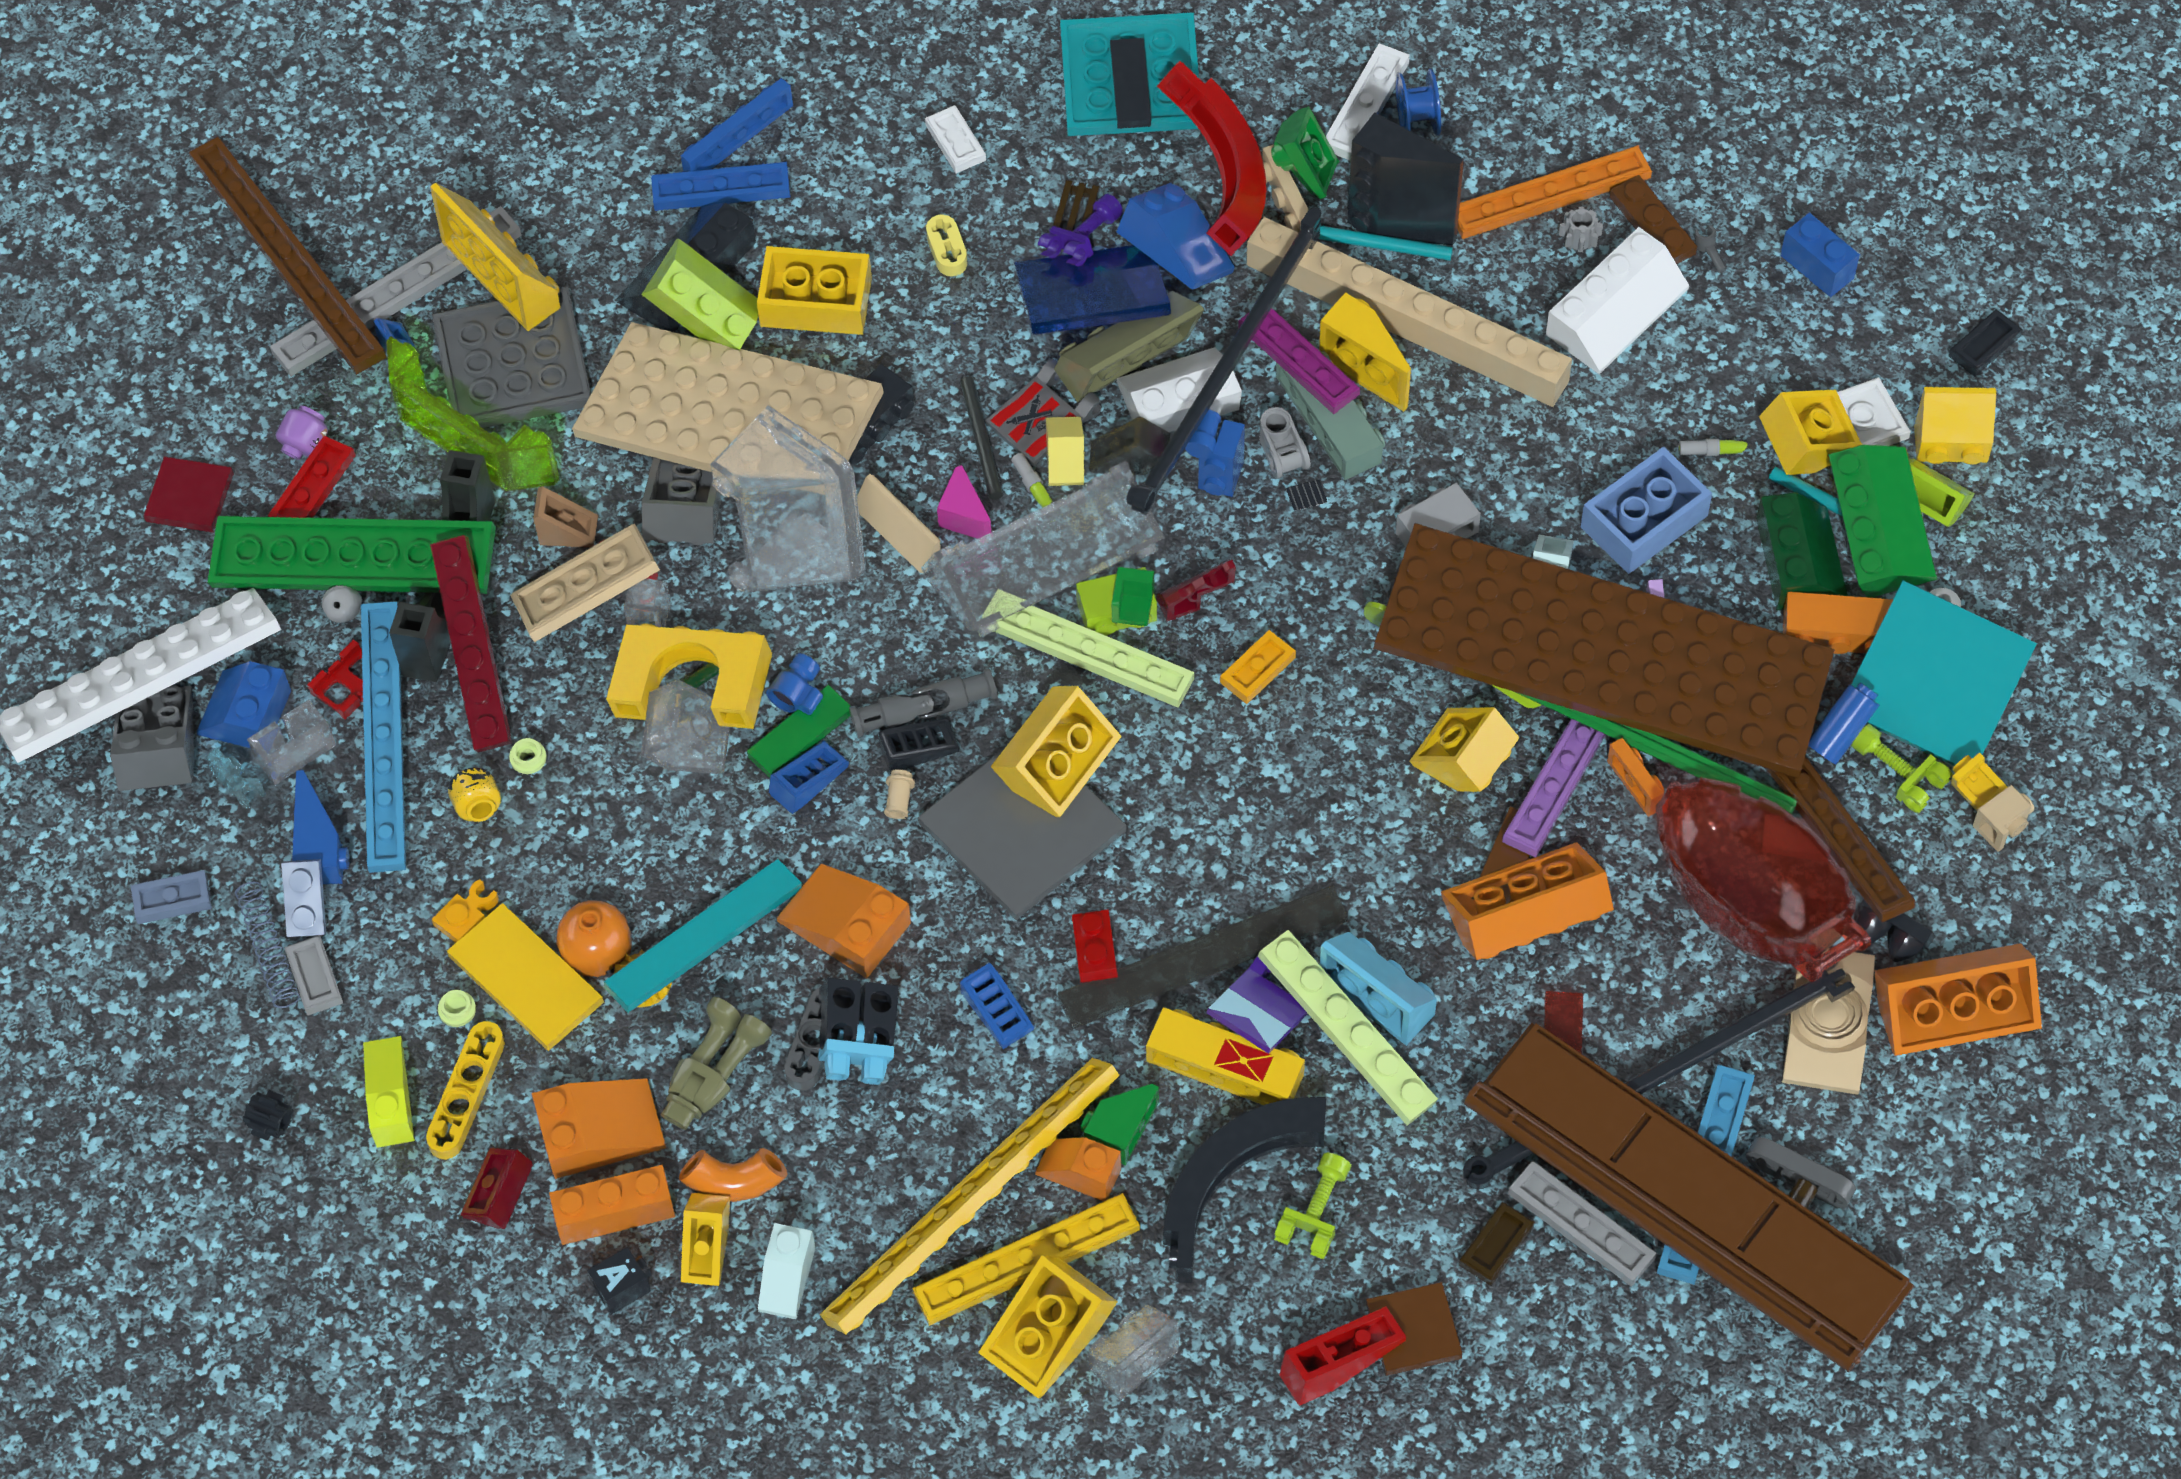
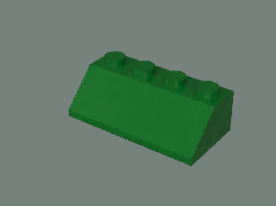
M1860 445L1829 454L1858 585L1865 596L1872 598L1898 591L1903 580L1914 586L1938 580L1906 447Z

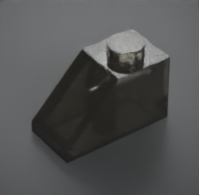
M1139 416L1091 441L1089 471L1094 474L1146 475L1151 472L1169 443L1170 433Z

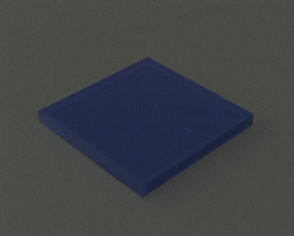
M1134 245L1093 251V255L1090 258L1087 257L1081 266L1066 263L1073 257L1072 255L1014 262L1015 274L1031 332L1034 335L1171 314L1170 301L1157 263Z

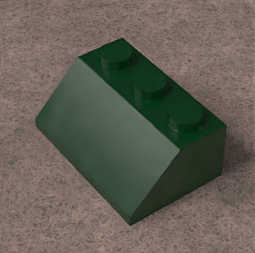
M1798 493L1761 496L1756 521L1776 610H1784L1788 592L1848 596L1827 507Z

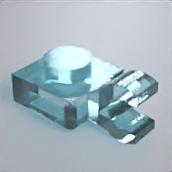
M215 748L205 756L212 774L234 797H237L242 807L246 809L250 807L249 800L245 796L249 791H256L261 797L266 795L263 785L258 779L243 778L241 776L244 773V769L234 756L229 755L226 757L218 748Z

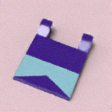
M1257 956L1251 966L1208 1008L1207 1014L1269 1054L1308 1013L1292 995L1266 979L1271 971Z

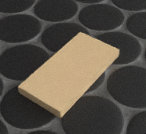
M634 523L513 592L510 596L529 635L536 642L660 571Z

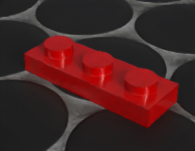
M323 436L272 508L268 517L313 518L355 458L354 448Z

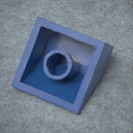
M249 661L223 670L196 731L197 735L266 752L291 693L284 669Z

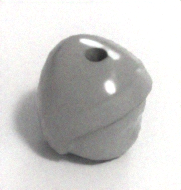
M339 585L332 587L326 591L322 598V608L326 616L336 623L351 621L359 614L361 609L362 597L360 593L347 586Z

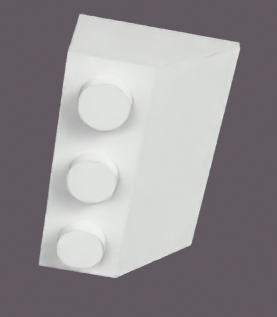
M1215 347L1117 378V384L1141 441L1177 430L1223 356ZM1232 371L1209 410L1217 412L1220 416L1237 411L1240 408L1242 391L1234 371Z

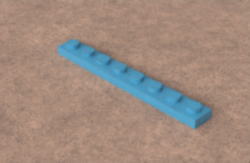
M397 602L361 604L367 868L369 873L406 870L401 673L389 634L398 607Z

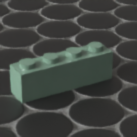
M1311 341L1310 343L1319 350L1315 342ZM1324 350L1320 351L1326 358L1330 360V357ZM1276 362V378L1344 480L1382 463V453L1385 447L1383 436L1377 428L1373 429L1367 421V414L1361 403H1355L1352 400L1337 413L1332 414Z

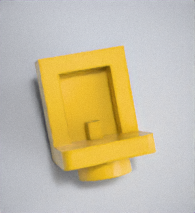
M1978 753L1974 758H1971L1969 755L1965 756L1952 769L1955 774L1952 776L1951 784L1976 811L2008 788L1985 763V757L1981 753Z

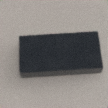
M1995 309L1950 349L1948 356L1975 377L2020 338L2023 329Z

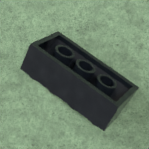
M727 203L702 206L616 299L617 303L657 328L675 332L681 324L641 294L678 238L726 275L753 247L756 239L753 219Z

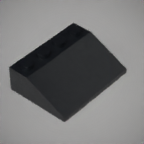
M1374 112L1352 140L1347 223L1363 233L1424 243L1453 245L1457 240L1464 159Z

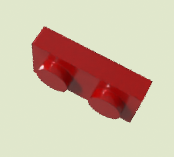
M1109 909L1073 914L1072 922L1080 982L1117 978Z

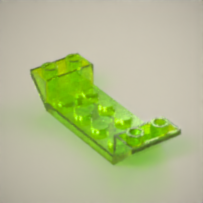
M392 336L386 340L389 383L401 422L448 453L449 450L484 456L490 481L505 491L552 486L560 481L557 461L552 447L553 443L545 433L539 430L535 432L526 425H523L506 443L499 434L487 432L480 427L479 423L468 414L463 416L454 410L445 398L441 396L436 398L427 391L424 380L425 374L419 362V353L412 345L407 342L402 344Z

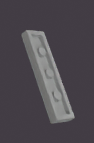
M1534 1161L1529 1164L1509 1187L1508 1194L1631 1287L1656 1258V1252Z

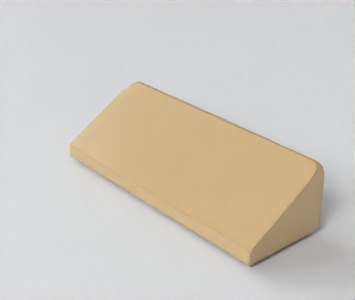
M869 474L866 476L854 503L855 510L920 573L926 572L941 560L940 539L874 475Z

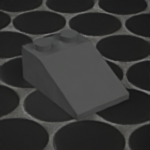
M654 457L642 499L643 539L654 540L658 543L676 541L689 542L693 545L714 544L718 527L724 475Z

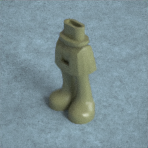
M712 997L707 1004L706 1013L711 1022L708 1033L690 1058L679 1060L668 1089L669 1094L666 1097L668 1104L661 1113L665 1120L683 1130H687L694 1118L700 1119L702 1113L709 1112L729 1094L730 1087L726 1082L733 1070L750 1050L765 1044L772 1035L771 1029L763 1021L749 1014H745L741 1019L737 1009L719 997ZM737 1028L733 1041L713 1069L708 1067L715 1054Z

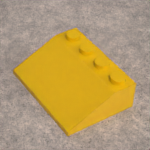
M437 183L430 186L442 243L527 331H530L560 309L558 297L560 289L556 282L550 276L544 277L538 271V266L534 259L527 253L523 255L517 249L514 239L508 232L503 231L501 233L498 230L493 218L485 209L479 210L470 200Z

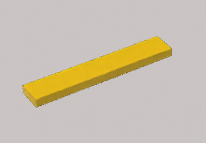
M1121 1193L913 1287V1294L930 1326L1023 1284L1042 1255L1059 1257L1064 1262L1069 1263L1139 1231L1140 1225L1124 1194Z

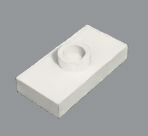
M955 105L925 118L926 127L955 173L986 161V153Z

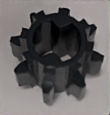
M268 1090L266 1095L257 1092V1095L251 1097L245 1108L243 1122H245L244 1125L252 1129V1135L268 1141L270 1135L279 1138L280 1135L283 1136L286 1133L294 1112L292 1106L285 1102L286 1096Z

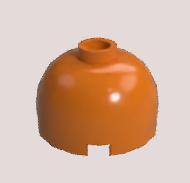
M588 900L576 904L563 915L558 924L556 943L561 958L578 974L600 977L606 975L607 970L613 969L615 964H620L626 954H630L632 934L627 919L614 905L604 901Z

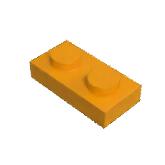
M1268 630L1220 676V683L1244 703L1248 704L1296 658V650L1272 631Z

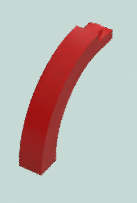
M1179 61L1157 87L1193 121L1207 140L1215 156L1221 174L1223 196L1219 215L1206 233L1232 256L1251 236L1262 217L1267 192L1264 163L1249 125L1226 92L1212 78L1204 83L1183 62Z

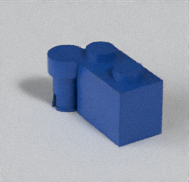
M1208 410L1185 450L1191 456L1199 458L1198 489L1205 490L1212 495L1233 497L1244 464L1245 424L1224 419L1217 436V428L1221 421V416L1213 410Z

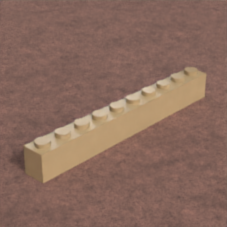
M1263 217L1247 241V266L1272 277L1297 237L1298 232ZM1318 241L1313 249L1308 248L1287 282L1288 285L1333 306L1345 292L1354 298H1360L1375 310L1387 331L1551 407H1554L1569 383L1572 358Z

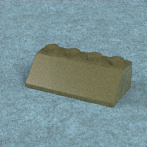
M1173 291L1163 297L1157 294L1148 299L1139 311L1133 313L1132 310L1123 313L1115 320L1113 326L1107 329L1101 326L1088 335L1087 341L1080 345L1074 342L1060 351V358L1054 370L1078 403L1088 393H1096L1116 381L1117 378L1137 369L1144 362H1149L1187 340L1204 312L1201 304Z

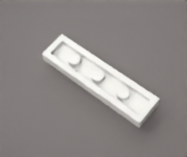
M1380 43L1378 44L1326 135L1329 144L1337 156L1351 161L1352 140L1374 112L1379 115L1396 87L1397 72L1403 75L1409 64V54Z

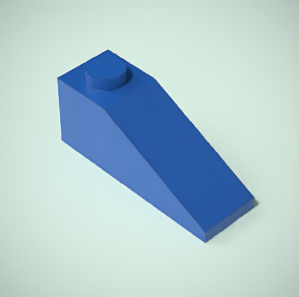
M304 770L296 771L292 861L321 859L323 884H342L343 870L349 869L348 847H342L338 833Z

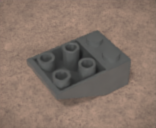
M169 686L116 713L110 757L118 791L192 783L194 770L193 691L191 686Z

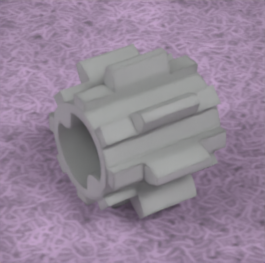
M1579 207L1578 210H1571L1569 213H1565L1564 223L1560 224L1559 236L1564 237L1566 248L1568 247L1570 250L1573 248L1578 250V252H1583L1584 249L1588 248L1590 250L1592 247L1597 246L1598 236L1602 235L1603 224L1598 223L1596 212Z

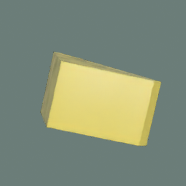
M1081 417L1046 418L1048 485H1084V434Z

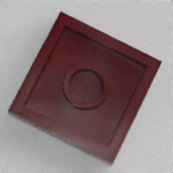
M164 456L143 515L145 521L214 533L217 517L220 516L234 475L232 467Z

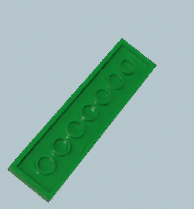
M218 516L207 583L212 588L329 590L340 585L350 587L356 591L440 593L430 544L465 535L469 538L480 594H487L496 526L492 521Z

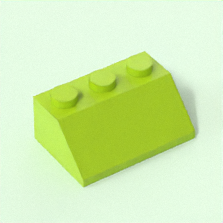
M679 238L676 239L641 294L699 339L719 343L735 350L741 349L757 323L758 298Z

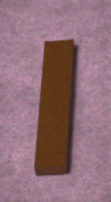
M1806 756L1798 778L1767 769L1781 790L1797 800L1796 810L1881 922H1885L1915 908V899Z

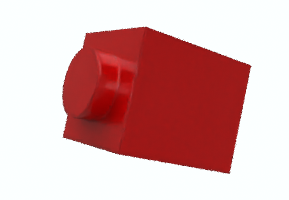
M1385 1306L1286 1350L1279 1376L1297 1404L1301 1406L1337 1389L1405 1342L1406 1335Z

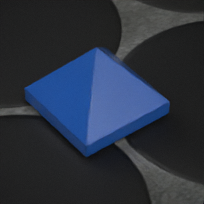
M381 318L374 320L378 342L384 351L413 352L416 349L402 323Z

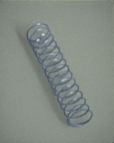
M248 882L236 889L235 896L239 899L238 904L242 908L241 913L244 915V922L247 924L246 928L250 932V939L253 940L252 945L256 948L255 954L258 956L259 964H261L260 969L264 973V980L267 981L266 986L270 989L269 995L273 998V1006L277 1008L289 1007L299 1000L300 995L297 993V988L292 987L295 981L288 979L291 977L292 972L285 971L288 969L289 964L282 963L285 961L286 956L280 954L283 951V947L277 946L281 940L274 938L278 932L271 930L274 928L275 923L268 922L271 920L272 915L267 913L269 907L264 905L267 901L266 898L261 897L264 893L261 890L262 886L258 882ZM257 883L260 886L259 889L246 892L242 896L237 895L238 891L247 884ZM257 891V892H255V893H253V894H251V895L245 896L246 894H248V893H250V892ZM259 891H262V894H261L260 896L254 898V899H250V900H243V899H242V898H246V897L253 896V895H255L256 893H258ZM240 900L248 901L243 907L240 904ZM253 900H265L263 904L257 907L245 908V905ZM267 907V911L260 915H247L256 908ZM243 909H251L246 915L243 913ZM270 915V919L263 923L250 924L252 920L259 916ZM246 917H254L249 923L246 922ZM266 923L273 924V927L266 931L252 932L260 925ZM249 925L256 926L251 931L248 928ZM266 932H276V934L269 939L255 940L257 937ZM251 933H255V934H259V935H257V936L253 939L252 936H251ZM276 939L279 940V942L272 947L258 948L260 945L267 941ZM254 941L262 942L257 947L254 945ZM257 949L265 950L260 955L257 954ZM270 949H282L278 954H275L273 956H261L263 953ZM284 956V960L272 965L264 964L273 957ZM260 957L268 958L263 964L260 962ZM287 964V968L280 972L267 973L268 970L277 965ZM263 966H271L266 972L262 969ZM290 973V976L283 980L270 981V979L278 974ZM266 974H274L272 977L269 978V980H267L265 977ZM293 981V984L289 987L273 989L281 982ZM268 982L276 983L272 988L268 986ZM288 989H295V990H296V992L284 993V994H282V995L276 997L279 993H281V992H283V991H285V990H288ZM271 990L279 991L274 997L271 995ZM292 994L290 996L280 998L281 996ZM295 994L298 995V999L292 1004L286 1006L275 1004L277 999H286Z

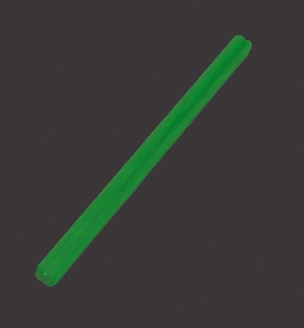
M1517 693L1616 740L1623 738L1629 746L1783 818H1790L1797 804L1795 798L1662 736Z

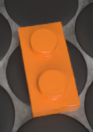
M1623 738L1611 743L1607 759L1608 764L1648 817L1659 812L1664 796V788L1656 775L1649 774L1643 766V759L1638 750L1634 747L1630 748Z

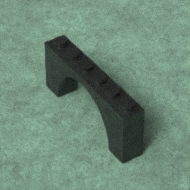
M449 450L440 477L442 520L490 521L496 501L485 457ZM426 592L419 605L399 602L389 634L402 676L438 682L451 640L441 593Z

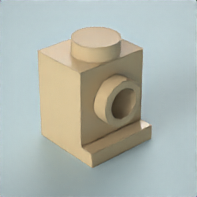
M2010 785L1978 809L1973 827L1999 852L2004 848L2008 835L2015 837L2027 827L2029 823L2027 818L2034 811V805L2028 796L2019 793Z

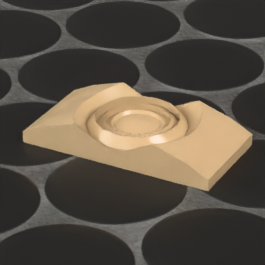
M1799 944L1793 990L1814 979L1815 977L1811 973L1812 967L1832 956L1836 958L1838 965L1829 970L1828 974L1841 968L1847 974L1842 981L1836 983V986L1838 987L1847 981H1851L1855 989L1832 1003L1827 995L1824 994L1790 1013L1782 1083L1858 1095L1866 1049L1875 955Z

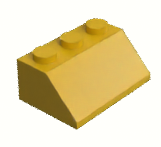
M1053 686L994 761L991 768L1014 793L1051 815L1061 817L1122 736L1079 686Z

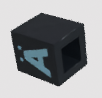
M628 1247L587 1270L592 1287L610 1315L651 1292L647 1278L652 1276V1273L641 1255L635 1258Z

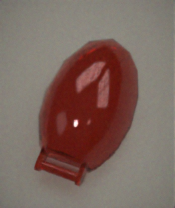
M1700 777L1699 782L1683 785L1678 781L1671 782L1664 796L1656 804L1659 845L1671 883L1713 933L1746 955L1780 965L1791 964L1811 982L1821 978L1823 971L1857 950L1864 951L1870 947V936L1852 919L1856 909V897L1853 896L1848 885L1850 879L1845 868H1840L1830 856V848L1812 829L1775 802L1760 796L1759 800H1756L1740 792L1741 786L1703 777ZM1841 936L1845 939L1844 941L1840 942L1836 946L1826 951L1836 941H1838L1841 938Z

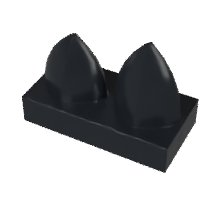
M1863 899L1861 902L1863 909L1859 914L1855 927V945L1858 948L1876 942L1892 926L1895 929L1890 937V956L1893 962H1899L1913 957L1923 947L1928 949L1936 937L1933 931L1904 913L1881 922L1866 901Z

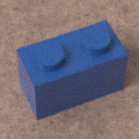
M1808 213L1785 231L1780 256L1831 298L1855 278L1860 254L1811 213Z

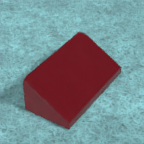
M490 1148L460 1215L463 1218L490 1227L505 1229L533 1167L532 1161L516 1149Z

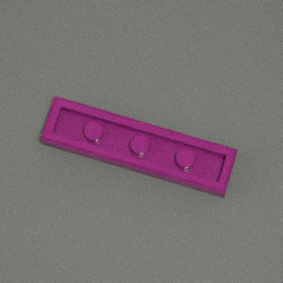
M1271 308L1252 341L1332 414L1337 413L1360 395V387ZM1248 314L1238 320V328L1241 327Z

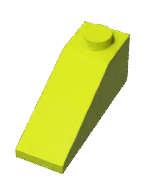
M401 1036L363 1042L367 1112L370 1132L376 1147L415 1141Z

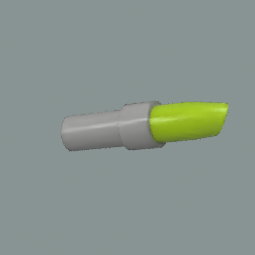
M1718 438L1699 441H1679L1678 452L1679 455L1705 456L1742 453L1747 448L1748 443L1736 440H1719Z
M1023 453L1014 455L1011 461L1022 477L1023 484L1028 492L1032 493L1040 506L1046 510L1052 500L1043 486L1042 479L1033 470Z

